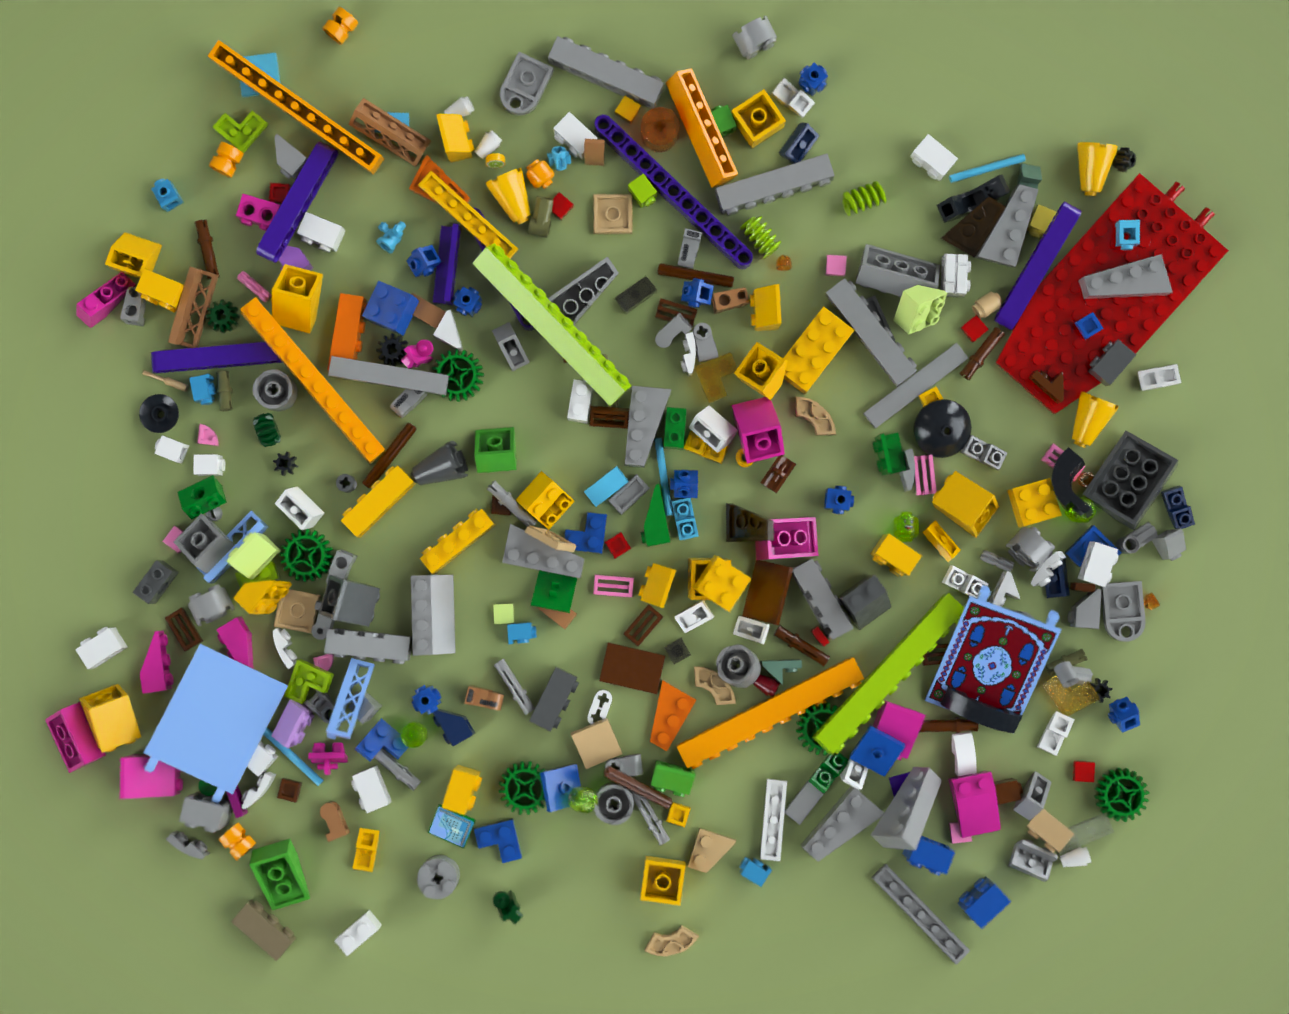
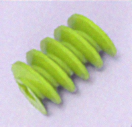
M877 181L872 182V185L868 183L865 187L860 186L857 190L851 189L850 193L848 191L843 193V205L848 216H850V210L857 214L858 207L865 211L866 204L871 209L872 202L876 206H879L880 199L884 204L887 202L885 192Z
M762 216L752 217L740 227V230L746 229L744 235H751L749 241H756L754 248L761 247L758 253L760 255L766 253L763 259H766L778 249L781 241L774 242L776 234L769 236L772 229H764L767 222L759 223Z

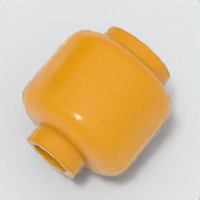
M537 159L526 167V177L534 188L542 187L545 189L553 183L551 179L554 177V171L545 160L540 161Z

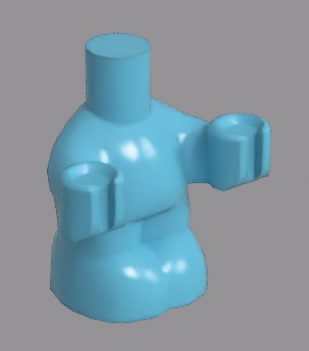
M400 221L390 229L387 223L381 222L378 229L384 235L376 240L377 244L386 252L393 253L396 245L401 241L402 231L406 224Z

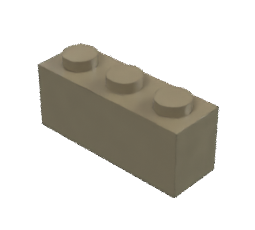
M251 899L231 922L277 961L296 939L294 932L288 927H283L275 915L268 914L263 910L264 907L260 902Z

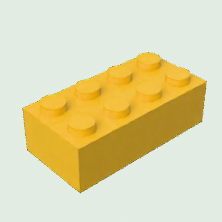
M823 306L785 355L784 359L787 361L783 379L805 395L854 332V329Z

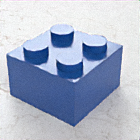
M378 281L362 316L371 323L404 336L419 300L412 294Z
M921 835L916 850L904 849L902 854L911 865L921 868L923 865L929 869V872L940 876L941 873L947 875L955 851L948 845Z
M985 877L984 879H978L970 892H964L957 904L982 929L1011 901L995 883Z

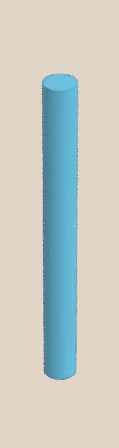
M1024 154L949 175V179L953 183L1025 162L1026 158Z
M655 438L665 516H671L673 511L662 438Z
M267 727L263 735L319 786L324 780L290 748L284 747L271 736L273 732Z

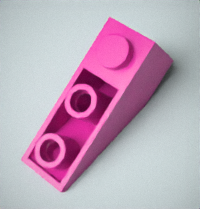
M120 272L76 304V316L89 328H92L106 318L125 298L128 287H135L136 284L128 276Z
M236 617L216 629L219 633L217 637L221 644H225L229 650L227 652L229 658L253 668L252 633L243 618Z
M164 631L154 632L140 672L142 694L172 689L174 680L173 675L169 671L171 659L170 655L167 654L168 638Z

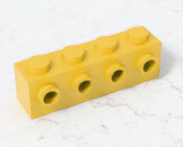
M483 509L472 511L468 515L469 519L467 521L457 523L452 528L454 530L449 535L445 533L437 540L438 544L433 548L429 546L422 552L423 556L420 560L432 574H436L496 525Z

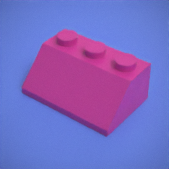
M80 702L60 709L45 719L69 773L106 756L105 752L102 753L97 747Z

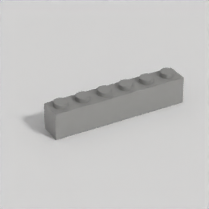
M557 36L548 56L549 64L617 94L627 96L633 101L651 109H655L664 89V83L660 78L647 76L638 68L631 69L620 60L615 62L609 59L606 54L601 52L597 54L591 51L588 46H579L567 37L561 38Z
M824 154L717 187L715 195L722 215L726 213L727 215H733L739 209L746 208V210L755 208L761 202L768 204L774 202L775 198L781 196L788 198L794 195V192L800 190L801 192H807L816 185L820 187L826 186L831 183L835 175L828 154Z
M844 278L828 290L825 296L846 323L854 329L856 336L895 386L898 387L917 372L915 369L917 365L912 358H906L903 354L905 350L902 345L892 340L893 334L886 326L882 327L879 323L881 319L875 311L871 313L867 307L869 304L863 296L859 297L855 292L857 288L852 281L849 280L847 282Z

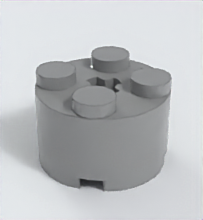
M764 16L763 20L759 17L741 27V33L738 34L736 31L732 35L742 56L746 57L747 60L755 57L762 48L764 51L772 48L777 39L767 16Z
M274 369L266 370L254 381L253 395L263 407L272 411H284L294 405L297 398V386L295 381L287 374ZM277 387L278 392H276L275 394L272 393V390H276Z
M1033 526L1030 529L1022 527L1006 544V548L1010 547L1008 552L1016 562L1023 567L1028 565L1031 567L1030 571L1036 572L1053 554L1055 547L1050 541L1040 536L1041 533L1037 528Z
M217 584L208 589L209 592L203 595L197 593L189 597L190 602L187 605L197 626H202V621L208 624L227 615L226 610L231 609V612L235 610L225 587H220Z
M728 646L719 653L716 660L719 676L734 687L747 688L759 677L761 663L756 654L745 646Z
M615 782L606 783L599 788L594 799V810L601 821L611 825H618L624 823L631 816L634 808V798L631 790ZM611 799L619 801L617 803V807H614V805H609L611 803Z
M445 855L432 856L419 869L417 876L418 886L427 898H445L456 888L460 878V870L457 863ZM437 873L439 876H443L440 881L438 878H435Z

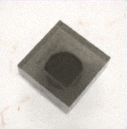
M682 638L664 647L673 664L691 655Z

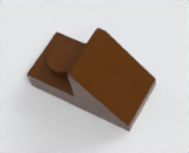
M1036 370L1028 377L1057 404L1064 400L1063 372L1058 373L1051 382L1049 381V376L1043 371L1039 372Z

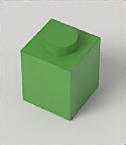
M719 105L714 107L711 113L721 136L724 137L736 132L737 125L729 106Z

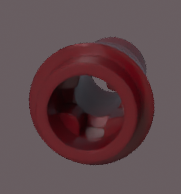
M759 674L753 685L767 697L769 695L774 697L780 683L777 682V679Z

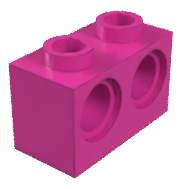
M242 194L236 216L241 220L240 223L251 227L255 224L259 226V229L266 231L281 205ZM249 208H254L253 214H246ZM273 213L272 219L265 221V216Z

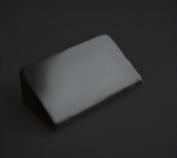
M645 276L614 299L624 313L627 314L654 295L657 289Z

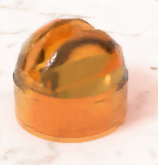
M785 255L779 256L776 262V269L780 271L791 270V258Z
M1082 472L1078 476L1077 482L1080 486L1087 488L1094 475L1090 472ZM1086 476L1089 477V478H1087L1086 480H1084V481L1082 482V479H1083V478H1085Z
M1152 592L1143 598L1145 608L1152 610L1160 606Z

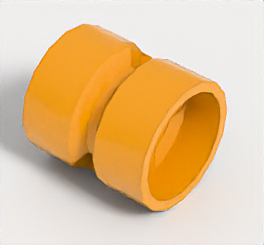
M338 7L332 14L333 19H329L322 29L330 38L342 45L349 37L348 32H353L359 23L349 12L342 7Z
M221 141L216 150L218 155L213 156L208 166L220 174L232 178L237 169L235 164L240 163L244 153L234 146Z
M239 822L218 839L225 848H230L229 853L236 861L257 844L250 835H245L246 830Z

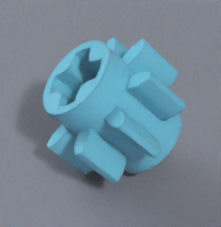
M562 146L553 147L551 153H547L549 166H552L557 171L565 170L567 164H571L569 150L566 151V148Z

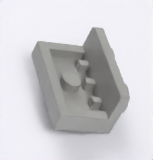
M1024 839L1014 844L1008 866L1046 882L1050 875L1052 863L1057 860L1058 855L1050 852L1047 848L1038 847L1032 841Z

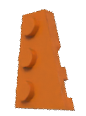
M426 154L409 190L438 204L418 186L424 177L432 171L462 199L469 203L470 197Z
M662 680L650 742L668 751L696 699Z

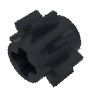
M1121 147L1116 152L1112 166L1117 168V172H1127V169L1134 167L1136 154L1130 151L1128 147Z
M287 451L285 456L278 453L279 458L273 460L277 466L274 470H282V476H285L286 472L293 475V469L299 467L295 464L297 457L293 456L290 458V452ZM284 460L289 461V462L287 463V466H288L287 468H286V467H283V465H284Z
M1095 678V683L1088 684L1090 687L1086 693L1092 695L1090 700L1095 701L1098 698V701L1103 703V698H1111L1109 692L1113 688L1107 686V680H1103L1101 683L1099 678ZM1101 687L1102 691H1100L1099 694L1096 693V690H1098Z

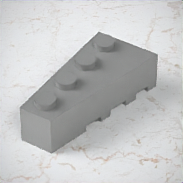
M1020 184L1014 187L1005 203L1004 211L975 258L1008 267H1016L1039 189Z
M1162 254L1079 279L1084 299L1166 296L1172 293Z
M606 257L548 299L559 307L560 312L565 317L571 319L575 325L619 272L610 259Z
M632 386L625 466L645 467L671 394V389Z
M510 524L502 563L581 578L585 559L569 551L556 550L528 535L524 530Z
M809 559L793 568L792 575L827 639L834 640L853 629L851 620L847 613L843 612L838 597L832 593L830 582L822 576V568L818 561Z
M332 628L327 629L324 653L334 654V657L342 658L350 655L354 656V659L360 660L372 657L373 661L385 662V659H393V663L404 664L405 661L410 660L413 639L412 636Z
M913 767L871 836L884 848L916 850L942 780L929 767Z
M850 786L802 842L801 846L819 862L882 817L884 812L859 790Z

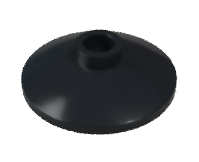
M152 395L145 399L140 407V421L151 432L165 433L171 430L178 421V406L167 395ZM160 411L164 412V416L162 418L159 417Z

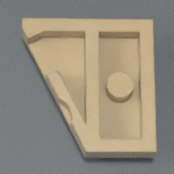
M699 828L688 867L707 873L734 846L736 839Z

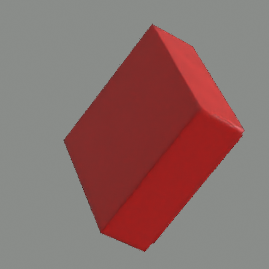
M270 183L269 201L282 204L291 185Z
M560 192L552 199L554 200L552 213L560 220L574 207V204Z
M977 315L961 327V330L972 343L989 330Z
M622 532L605 542L614 559L631 549Z
M818 626L811 629L810 632L821 646H826L830 643Z
M1074 761L1073 781L1094 782L1095 762Z

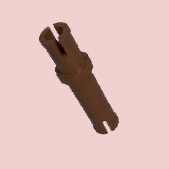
M195 221L198 234L197 243L201 247L205 269L208 272L219 275L212 246L213 237L210 236L208 221Z
M994 327L977 352L970 356V361L960 372L961 376L965 375L963 378L970 380L977 369L984 365V360L1005 335L1003 331L1000 333L1001 329Z
M779 625L774 632V636L786 642L788 647H794L823 667L828 662L829 655L801 639L799 634H793L782 627V625Z
M959 717L950 720H924L919 733L978 731V723L968 719H960Z

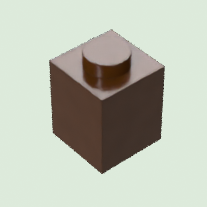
M1009 778L994 782L998 805L1021 800L1020 794H1023L1021 783L1017 782L1016 779Z

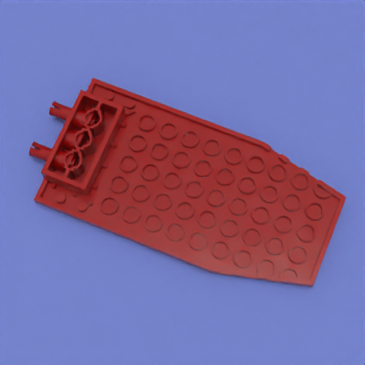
M1139 173L1040 283L1013 328L995 363L1053 414H1056L1080 397L1081 391L1087 393L1101 383L1088 372L1091 368L1089 364L1096 356L1100 357L1104 353L1102 349L1109 341L1120 340L1136 354L1229 251L1203 228L1214 217L1213 211L1208 213L1210 209L1205 207L1193 220L1174 203L1175 199L1185 190L1183 185L1179 187V182H1174L1171 188L1163 194ZM1119 220H1140V244L1133 246V250H1121V246H1116L1115 223ZM1124 233V239L1128 240V234ZM1162 254L1172 293L1166 296L1084 299L1079 279ZM1094 312L1104 329L1084 339L1075 322ZM1036 370L1039 372L1043 371L1049 376L1050 382L1058 373L1063 372L1064 400L1057 404L1028 378L1032 372Z

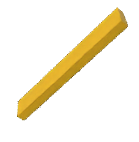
M430 171L418 184L424 192L483 245L488 247L495 243L504 250V254L509 259L518 251V248L435 173Z

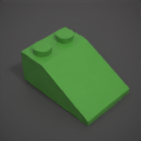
M291 839L252 850L249 865L272 911L310 899L299 857Z

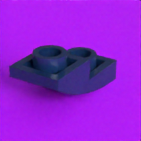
M1182 486L1162 491V498L1174 528L1184 529L1195 525L1191 506L1187 505Z

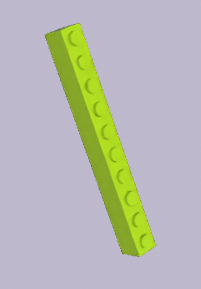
M494 243L486 247L472 264L609 406L614 404L632 386L627 377L615 369L614 364L601 354L600 349L587 340V336L574 326L571 319L565 317L560 312L559 307L546 297L543 290L537 288L532 283V279L518 268L515 261L510 260L504 254L505 252L500 246Z
M949 593L943 594L812 738L829 754L839 753L845 745L843 743L846 739H851L858 732L857 727L861 723L864 725L872 717L870 713L874 709L878 710L885 703L883 699L888 694L892 695L898 689L897 684L901 680L905 681L911 675L910 670L913 666H919L925 659L923 657L927 651L930 653L938 645L936 641L940 637L944 638L951 631L949 627L953 623H958L964 607Z

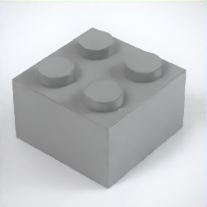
M202 513L174 541L175 545L192 564L205 573H208L235 545L213 521Z
M196 792L185 797L179 821L184 822L187 827L197 828V826L205 827V831L216 832L229 825L233 809L229 800L221 799L219 803H215L212 801L213 796H205Z

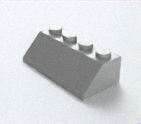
M866 244L857 272L856 284L866 288L877 289L883 293H891L901 298L904 290L916 285L937 289L940 265Z
M453 575L411 576L413 655L456 653Z

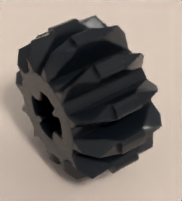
M391 333L390 339L386 335L383 336L385 342H378L382 348L376 349V352L382 353L378 357L379 360H384L385 365L391 362V365L396 367V361L403 365L401 359L406 355L404 354L406 353L404 349L408 345V341H402L403 337L401 335L396 338L394 333ZM394 346H395V348L397 349V352H396V353L392 352V354H391V352H390L389 350H390L391 347L394 348Z

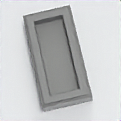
M636 474L608 501L622 515L650 488Z
M807 781L785 809L784 813L800 825L823 796V793Z

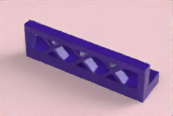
M453 223L452 227L441 226L438 256L442 262L436 267L433 294L434 304L453 306L461 237L459 224Z

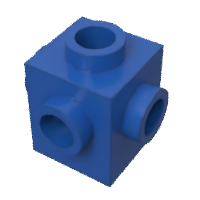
M814 62L810 67L808 65L805 66L800 72V87L811 96L817 91L820 93L826 87L828 75L821 65L818 66Z
M432 245L414 249L411 252L412 255L406 260L415 277L422 275L427 277L435 272L434 268L442 262Z
M693 278L692 281H684L681 301L688 302V306L699 308L700 305H711L714 286L704 283L702 279Z
M462 287L461 291L458 289L453 297V304L457 308L456 311L464 316L468 314L473 317L482 306V299L479 296L480 292L472 287L468 289ZM466 297H470V301L465 303Z
M674 470V478H670V490H674V498H698V470Z
M835 486V489L827 488L825 491L824 509L832 510L833 514H844V511H849L850 507L854 505V496L851 495L852 491L847 490L845 486ZM838 497L841 498V500H842L841 503H839V502L837 501V498H838Z
M424 685L415 690L416 695L412 696L414 700L412 705L417 712L420 711L421 714L427 712L429 715L438 710L437 705L442 703L440 700L442 697L437 688L434 689L433 686L427 688ZM423 697L428 698V704H424Z
M1128 697L1115 700L1109 704L1110 713H1108V717L1112 724L1116 723L1122 733L1140 726L1139 709L1134 702L1131 703Z

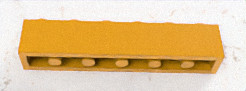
M692 68L677 71L666 82L667 88L711 188L725 185L738 175L736 167Z

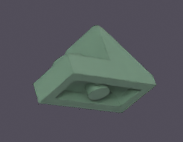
M1021 163L1017 185L1020 184L1038 189V184L1042 181L1041 168Z
M763 660L761 665L783 685L782 669H785V672H797V668H802V660Z

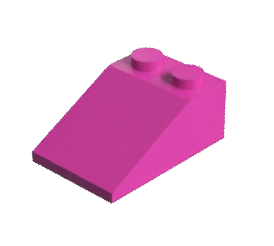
M816 517L771 519L774 521V541H755L756 560L818 556Z
M983 771L948 779L962 838L1001 830L992 772Z

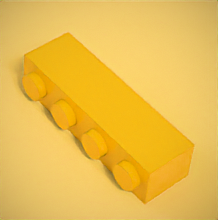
M400 466L390 467L385 472L386 477L383 480H377L371 486L372 490L367 495L364 493L357 499L356 502L358 504L353 509L350 507L342 514L343 518L340 521L356 537L361 538L416 484Z

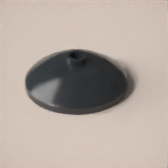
M948 399L932 401L925 405L916 416L913 428L915 441L921 450L928 455H933V457L945 458L953 456L964 448L971 435V419L965 408L955 401ZM949 427V432L945 434L944 429Z

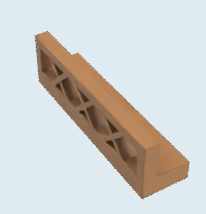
M364 98L354 110L349 122L350 126L415 167L431 142L428 138ZM358 117L359 119L364 121L365 125H362L355 121L356 118ZM374 129L380 131L382 136L377 135ZM391 140L396 141L399 146L393 145ZM408 151L415 153L417 157H412L411 155H409Z
M189 267L169 336V343L183 345L188 348H198L206 321L205 315L209 311L207 307H210L219 275L199 268ZM203 275L212 277L210 285L206 288L201 283ZM203 293L206 299L205 303L198 307L196 297ZM197 312L200 320L199 323L193 326L190 318L192 314ZM189 331H192L194 335L193 344L184 341L185 335Z

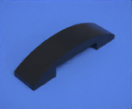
M949 686L940 705L968 720L1008 733H1015L1022 719L1021 714L985 704L967 697V693Z

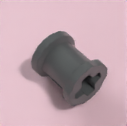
M342 474L337 478L336 486L339 490L350 493L356 489L357 481L353 476ZM348 479L351 482L350 486L343 485V481Z

